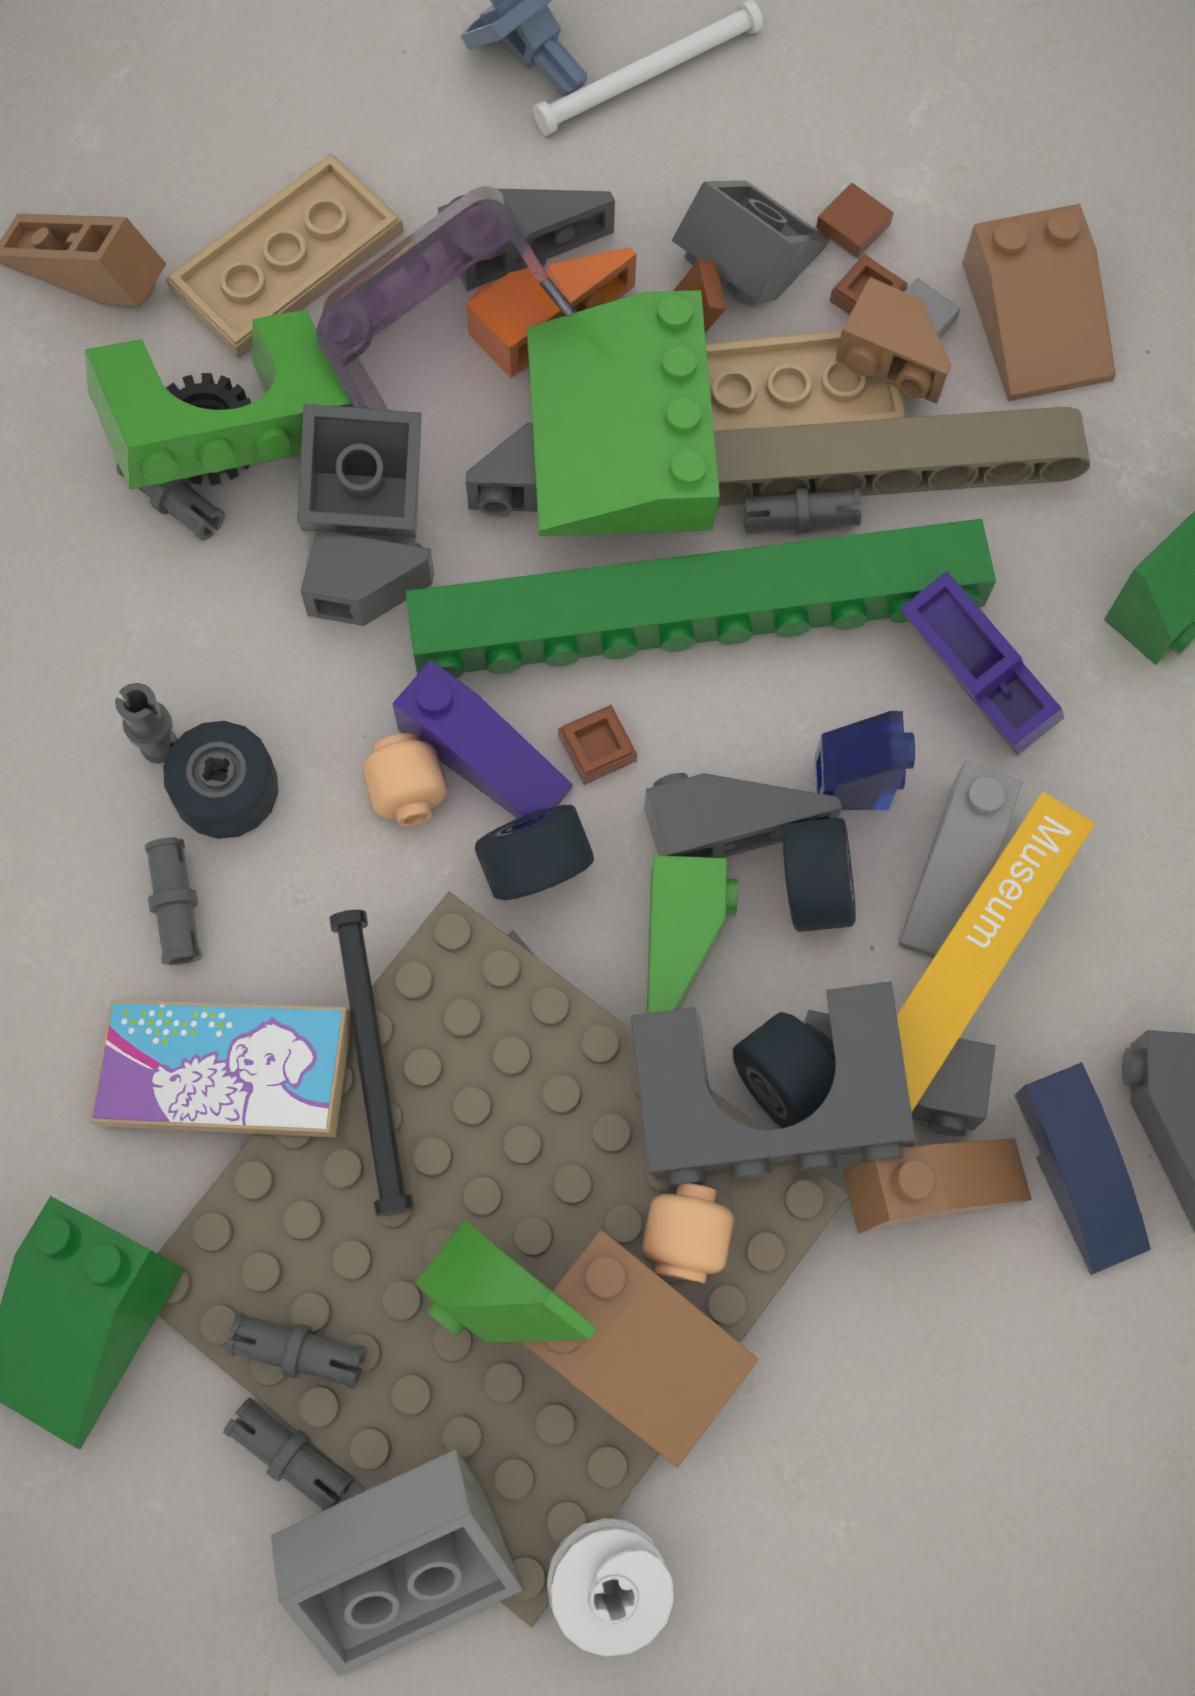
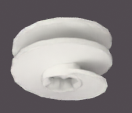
M602 1518L582 1524L562 1540L550 1560L546 1586L554 1618L563 1634L582 1650L604 1657L631 1654L651 1643L667 1624L674 1603L671 1573L654 1545L652 1538L646 1531L631 1522ZM617 1579L618 1582H614L616 1591L609 1595H601V1593H605L602 1584L608 1580Z

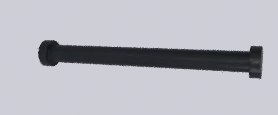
M364 910L341 911L331 915L329 920L331 931L338 933L379 1191L380 1200L374 1202L375 1215H396L414 1210L412 1195H405L363 929L368 926L367 913Z

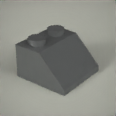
M747 180L704 181L671 241L687 251L684 258L691 265H694L697 260L715 262L718 274L729 282L726 286L728 291L742 301L754 304L755 301L778 299L825 249L830 239Z
M304 404L297 523L300 528L306 531L320 529L332 532L336 529L346 528L358 531L363 535L416 538L422 413Z

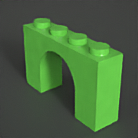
M307 310L253 319L252 363L266 393L257 401L236 409H204L190 405L175 397L161 382L142 339L85 349L88 394L130 490L300 455L304 404L354 407V402Z

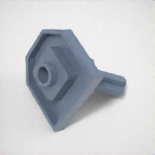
M490 0L492 5L479 15L480 17L471 23L461 35L468 50L503 39L527 68L536 63L565 96L581 89L588 79L587 73L558 41L561 28L547 5L552 0Z

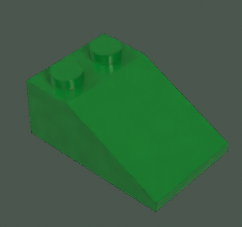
M50 1196L14 1256L0 1304V1403L71 1446L81 1449L184 1269Z

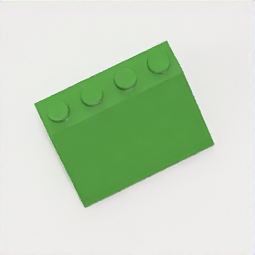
M701 290L641 292L527 327L539 536L713 530L720 494Z

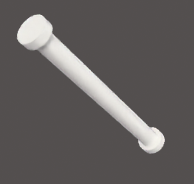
M747 0L739 4L737 12L550 104L546 101H541L533 105V115L539 129L545 136H548L558 130V124L744 32L752 35L762 30L763 18L761 11L753 0Z

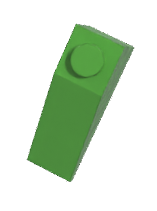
M653 855L650 891L647 1013L677 1010L682 1007L722 934L726 915H736L738 880L727 878V858Z
M466 1220L415 1283L434 1301L426 1312L455 1336H458L466 1327L486 1343L589 1340L598 1329Z

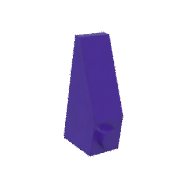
M431 660L392 703L397 727L401 733L415 734L419 740L432 744L443 764L516 818L558 806L572 789V783L477 693Z

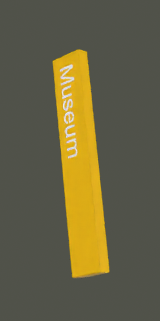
M1044 791L1036 800L897 1014L911 1113L1096 824Z

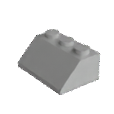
M456 1449L271 1535L278 1601L338 1676L523 1591L520 1576L485 1493Z

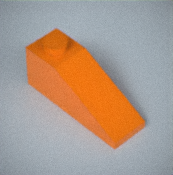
M630 247L509 272L494 284L489 283L479 288L466 304L469 335L510 378H513L529 366L527 327L617 300L635 287L637 254Z

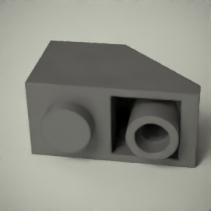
M532 423L523 425L466 472L468 509L480 510L490 515H504L510 511L537 512Z
M340 528L334 532L316 529L300 591L307 615L365 626L406 601L405 591L423 589L432 585L434 568L431 549L423 548L417 542L409 539L396 538L389 542L366 538L362 533L352 529Z

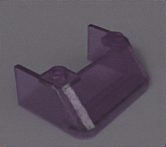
M478 187L471 190L339 286L326 298L317 325V341L355 408L388 410L358 358L369 347L372 338L479 260L495 258L514 244L539 285L564 315L577 312L513 207L497 189Z

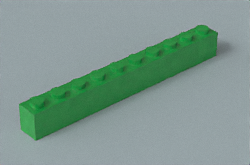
M974 519L407 590L405 592L417 674L431 660L457 679L464 672L488 670L495 674H505L518 670L522 665L546 662L550 666H566L577 662L582 657L604 655V657L609 659H622L634 655L638 650L660 647L664 651L677 652L686 650L695 643L719 640L723 644H738L749 640L754 635L776 633L781 637H794L807 632L810 628L834 626V628L839 630H849L860 627L867 621L887 618L897 623L909 622L900 608L944 572H949L979 608L986 605L996 583L983 520Z

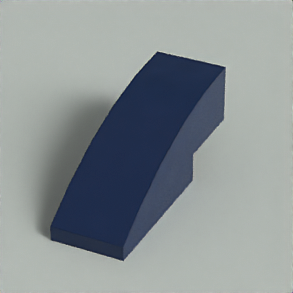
M1078 1063L1024 1085L1014 1097L1041 1152L1036 1157L1090 1274H1095L1151 1250L1128 1171L1106 1114L1083 1063Z

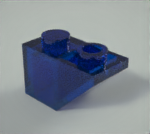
M888 711L822 733L815 752L816 793L838 797L842 807L841 810H888L896 791L904 789L906 769H913L915 763V738L913 732H904L903 711Z

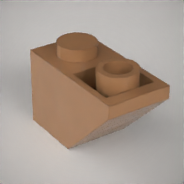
M870 277L842 329L835 361L845 364L856 374L873 376L896 386L907 396L924 398L937 404L942 395L951 364L922 299Z

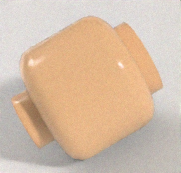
M411 733L392 735L378 741L373 745V752L365 759L363 764V776L373 811L382 818L397 820L398 825L401 827L416 826L429 821L433 817L432 810L443 803L447 795V785L437 750L432 744L419 740L415 734Z
M686 1183L677 1186L676 1194L664 1193L652 1199L642 1243V1253L649 1261L655 1263L654 1273L678 1280L705 1284L707 1274H717L725 1268L734 1226V1215L727 1207L715 1203L717 1190Z

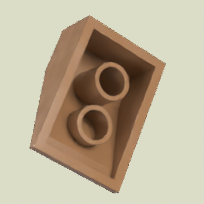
M1075 204L974 224L962 264L1007 400L1013 401L1113 381L1116 372L1097 250L1081 205Z
M602 1230L598 1232L553 1290L555 1294L597 1327L596 1332L589 1340L521 1342L677 1468L759 1360Z

